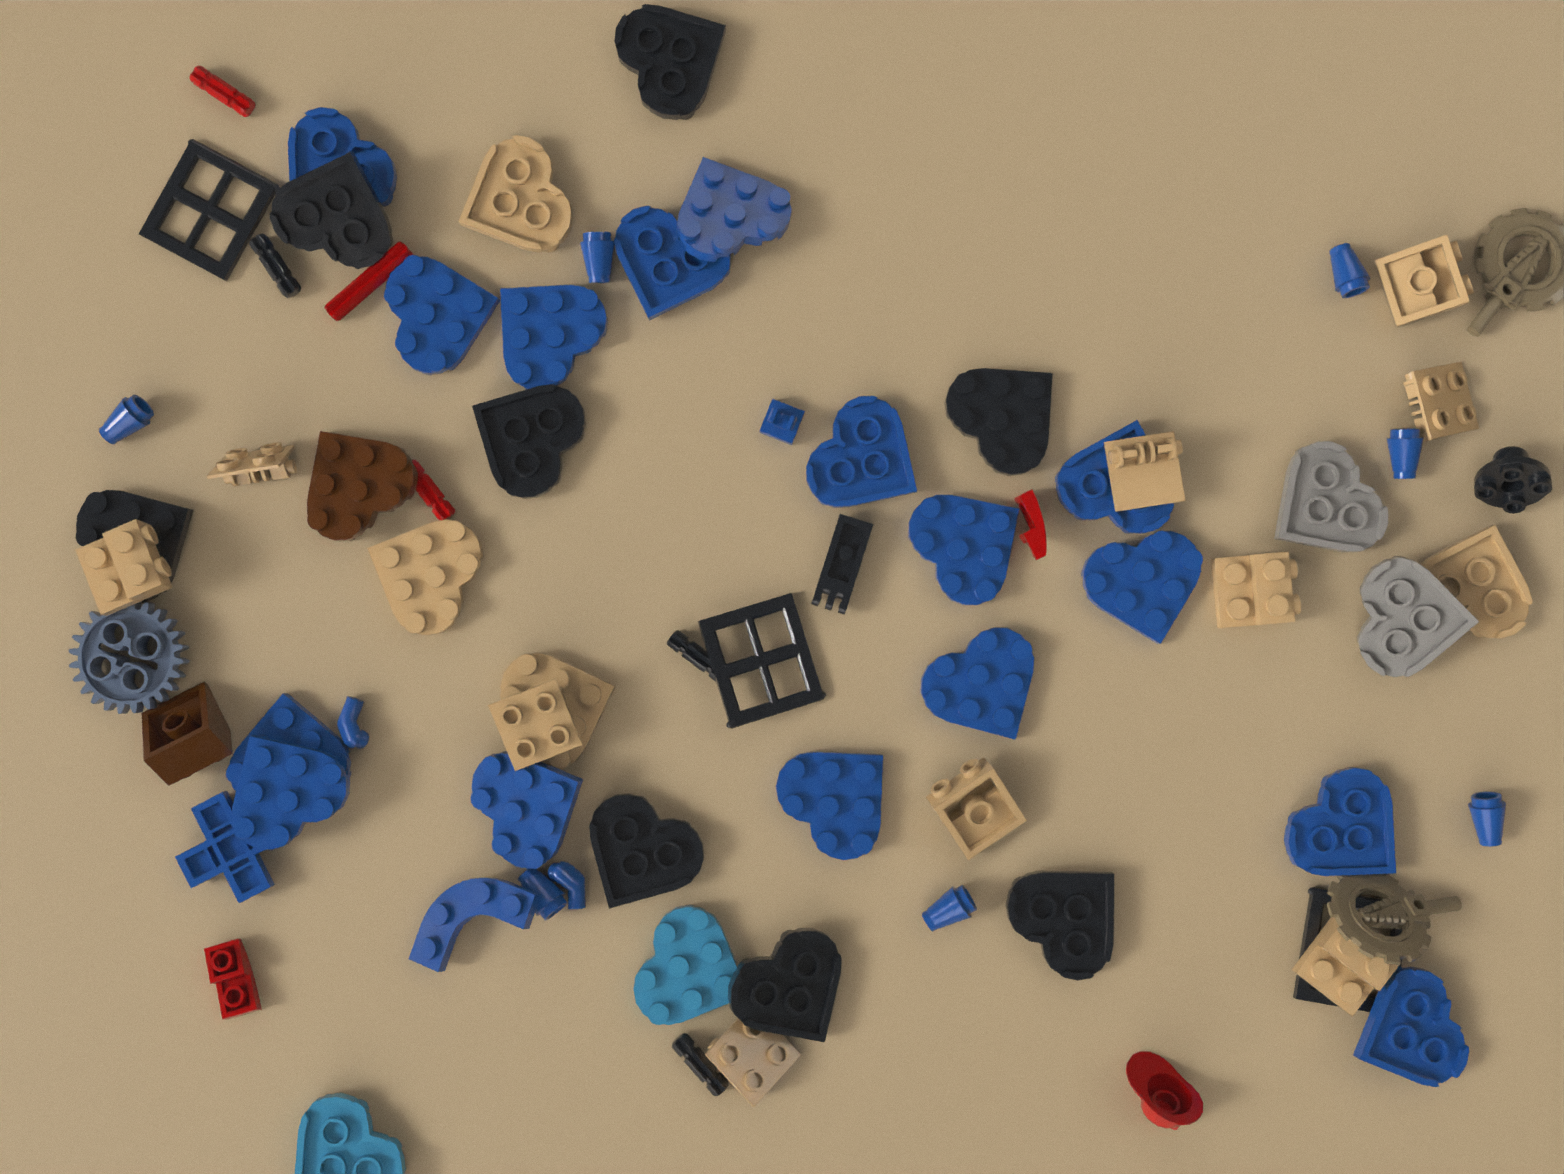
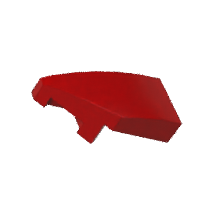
M1031 489L1014 499L1030 530L1020 534L1019 538L1023 544H1028L1035 560L1046 556L1047 540L1042 512L1037 498Z

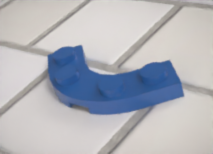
M475 878L457 883L444 891L429 907L420 925L409 960L436 972H443L446 970L457 936L463 926L472 918L487 915L518 928L529 929L541 894L498 878Z

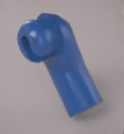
M347 696L337 721V727L343 743L347 747L363 749L368 744L369 734L364 730H360L357 720L364 701Z
M565 861L551 864L548 869V877L552 882H557L568 891V909L586 908L585 877L583 873Z

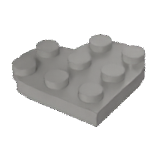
M1332 441L1315 442L1298 449L1290 460L1286 470L1274 539L1339 552H1360L1372 547L1377 540L1384 536L1388 526V508L1383 506L1380 497L1373 492L1376 491L1373 487L1360 483L1359 466H1355L1352 457L1345 451L1347 449L1344 446Z
M1394 556L1374 565L1366 574L1360 586L1362 603L1370 617L1362 625L1361 631L1357 636L1360 653L1368 666L1382 676L1409 677L1419 672L1479 622L1427 568L1415 560L1407 559L1403 556Z

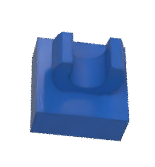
M772 399L759 432L792 445L805 411Z

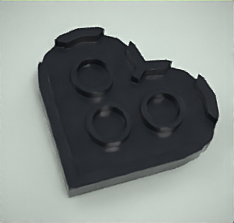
M644 4L641 9L633 10L627 16L624 14L616 27L614 42L620 63L629 71L638 75L637 85L643 106L649 109L651 113L663 119L687 120L693 117L695 111L700 108L707 95L726 33V25L660 5Z
M353 151L287 182L275 193L276 196L272 201V212H270L269 216L273 229L284 243L291 244L297 249H304L309 252L324 249L335 262L339 261L345 266L360 269L375 264L392 246L393 237L389 218Z
M989 368L968 370L965 373L959 374L947 391L944 402L946 416L950 419L953 427L958 429L963 436L977 439L978 453L983 457L985 463L993 468L994 472L1006 476L1023 475L1037 467L1046 453L1049 440L1053 373Z
M554 384L540 385L472 406L491 472L501 488L513 497L529 499L544 495L560 482L562 471L561 454L574 448L577 443L582 441L586 426L585 411L574 394L568 389Z
M105 490L93 492L87 496L77 515L76 541L80 546H85L103 538L102 533L134 519L150 524L158 536L159 543L156 544L160 557H163L170 566L172 575L169 579L172 583L193 510L124 491ZM161 593L141 601V603L149 602L148 600L155 599Z
M630 793L617 794L603 801L594 811L589 825L590 841L609 909L678 890L691 883L700 872L704 860L703 842L698 832L689 822L675 818L660 819L655 808L645 797Z
M1041 870L1019 876L1014 879L1012 887L1008 891L1005 905L1008 920L1018 934L1028 941L1041 944L1042 955L1047 964L1062 977L1077 981L1094 977L1093 974L1104 967L1106 962L1110 961L1113 951L1115 874L1112 872Z
M814 928L786 930L781 934L780 940L776 943L771 956L746 958L739 963L738 969L733 973L728 985V1001L731 1011L745 1026L758 1031L825 1042L841 975L842 958L838 953L836 944L825 933Z

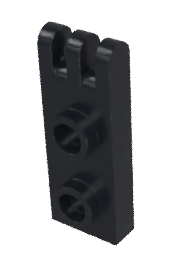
M843 514L839 515L811 605L818 606L823 593L828 595L824 609L831 611L835 598H839L842 601L838 606V613L845 615L874 524Z

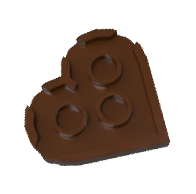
M320 431L307 497L308 525L320 535L335 541L355 540L367 528L371 529L378 513L395 511L394 509L402 506L407 499L410 500L413 497L418 482V473L411 457L403 448L387 442Z

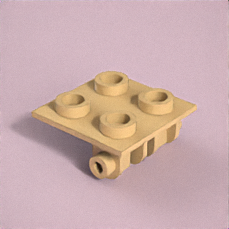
M1462 361L1416 370L1405 375L1406 382H1403V385L1405 386L1408 400L1418 397V400L1408 404L1409 406L1420 405L1421 410L1412 412L1411 415L1417 416L1422 414L1423 416L1414 419L1415 427L1420 429V436L1424 437L1423 442L1479 429L1476 410L1472 403Z
M1174 431L1104 442L1115 512L1186 501L1178 454L1183 452L1181 440L1175 439Z
M274 442L261 446V450L248 452L247 448L227 451L225 453L226 456L216 462V466L208 473L207 479L223 477L225 484L231 483L233 486L251 484L252 482L259 483L260 473L264 481H270V477L272 480L290 478L291 474L297 473L295 460L288 459V456L295 447L294 445L282 446L281 442Z
M556 679L488 705L515 771L583 745L566 705L565 692L562 686L559 687Z
M739 1018L720 1038L716 1037L707 1046L709 1050L705 1053V1056L752 1107L759 1103L801 1055L784 1035L755 1030L745 1026Z

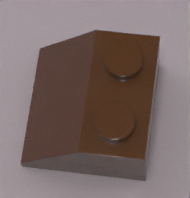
M205 681L157 705V708L141 713L144 762L168 786L188 778L192 774L233 754L230 728L210 687Z

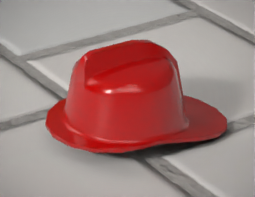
M1147 1051L1137 1052L1130 1057L1126 1065L1128 1082L1135 1093L1141 1098V1108L1150 1122L1158 1127L1177 1130L1181 1125H1190L1199 1120L1203 1113V1101L1200 1094L1169 1062L1160 1055Z

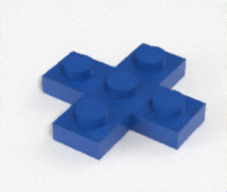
M224 791L191 808L206 841L175 856L190 888H194L224 873L238 903H241L275 884L259 854L267 849H257L234 835L232 829L233 801L228 791Z

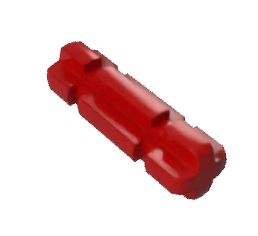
M198 65L190 74L189 79L194 85L207 91L208 94L229 108H233L243 117H249L255 109L256 104L250 97L240 93L238 89L218 76L211 74L206 68Z
M413 459L412 463L418 473L416 492L428 507L433 508L432 512L439 521L451 518L455 514L454 507L449 501L444 500V494L427 473L424 474L425 470L420 463Z

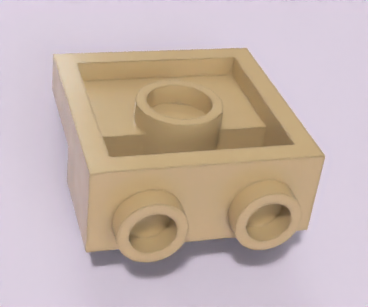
M1447 234L1375 260L1397 327L1469 303L1468 296L1474 294L1468 274L1461 276L1457 262L1463 261L1457 241L1450 242Z
M134 519L102 533L103 538L75 550L100 615L108 616L173 588L169 579L172 575L170 566L163 557H160L156 544L159 543L158 536L153 527L145 522Z
M1289 552L1211 559L1217 628L1296 622L1295 615H1299L1301 612V601L1298 594H1293L1292 580L1297 578L1298 568L1295 559H1289Z
M984 757L980 760L970 759L960 767V774L950 781L948 779L937 781L932 785L931 793L926 796V799L968 860L1027 821L994 768Z
M1331 917L1292 968V971L1353 1017L1372 990L1380 991L1399 965L1387 964L1383 958L1377 956L1370 958L1359 952V947L1350 939L1346 941L1337 930L1339 925L1336 919Z

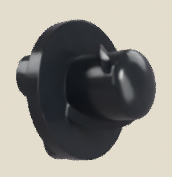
M1508 446L1498 450L1493 455V461L1480 468L1474 477V494L1477 499L1488 505L1503 508L1505 512L1512 514L1524 511L1526 506L1538 502L1552 491V478L1548 467L1538 460L1529 458L1526 450L1516 446Z

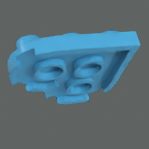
M694 905L675 907L666 913L654 931L653 945L655 955L643 963L635 976L633 990L636 1004L642 1013L655 1025L682 1023L729 1003L728 985L733 973L738 969V965L719 921L714 914L707 912L703 908L693 907Z
M344 1093L327 1094L316 1099L302 1116L298 1129L295 1174H405L406 1164L401 1142L395 1137H389L387 1134L373 1131L372 1117L366 1101Z

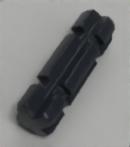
M261 233L253 237L249 241V245L255 254L259 256V260L272 280L276 282L282 295L286 298H291L301 291L300 284L296 278L291 276L292 272L278 251L274 249V245L268 236Z
M676 630L668 639L667 645L677 653L680 651L683 658L703 673L705 671L708 672V676L716 682L707 651L694 641H688L689 637Z
M687 1033L681 1034L672 1043L673 1050L680 1057L684 1056L686 1065L702 1083H707L706 1088L713 1096L722 1094L729 1086L726 1077L721 1072H716V1066L705 1056V1053L699 1046H694L695 1042Z

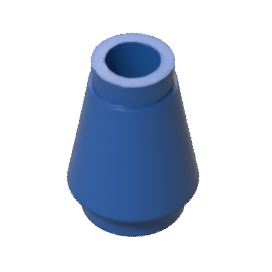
M611 232L583 233V241L580 242L589 283H610L609 276L611 274L614 241H611Z
M1350 243L1340 244L1329 251L1335 291L1340 292L1342 298L1357 296L1370 288L1368 283L1370 276L1351 248Z
M132 395L129 398L124 397L104 422L103 426L99 428V433L110 444H116L118 441L149 425L154 412L150 405L138 395Z
M1390 429V438L1386 439L1393 478H1416L1424 437H1420V429Z
M1477 792L1472 794L1468 807L1477 837L1479 838V844L1487 847L1501 845L1506 802L1502 801V795L1497 792Z
M527 869L517 879L522 887L541 894L535 914L536 916L541 915L545 921L557 914L568 903L563 897L565 893L537 869Z
M964 885L957 888L952 886L922 913V917L933 932L971 918V913L976 911L977 907Z

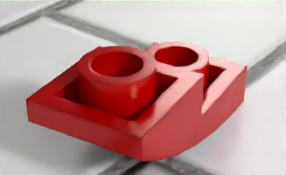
M235 939L204 948L210 984H216L222 1020L262 1010L256 981L242 940Z

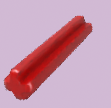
M397 242L380 260L369 266L325 305L324 308L327 313L336 321L344 318L389 278L390 273L406 257L413 255L410 249L403 242Z

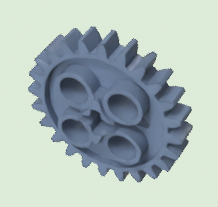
M138 602L108 616L100 615V612L91 611L89 615L93 622L79 623V626L85 633L72 636L80 645L79 648L69 649V653L78 656V661L69 664V667L79 668L80 673L73 678L74 682L84 681L86 683L80 693L90 694L94 692L91 699L92 704H100L104 701L105 711H111L117 707L118 714H126L130 708L133 713H142L144 706L147 709L157 708L156 699L161 702L168 701L169 696L166 689L170 691L179 690L178 685L173 680L174 678L186 677V674L178 668L179 665L188 664L190 661L180 657V652L189 649V645L178 643V640L185 635V632L172 630L178 622L177 619H167L164 621L167 615L166 609H158L154 612L155 603L145 602L142 605L141 602ZM119 625L124 630V637L120 642L115 639L114 635L115 629ZM152 637L155 638L158 645L153 655L147 649L148 641ZM101 644H105L117 651H128L130 656L155 662L158 664V668L154 669L143 662H130V658L127 656L102 650ZM106 658L111 663V671L108 675H105L102 671V663ZM139 670L144 675V684L140 688L137 687L134 680L135 674Z

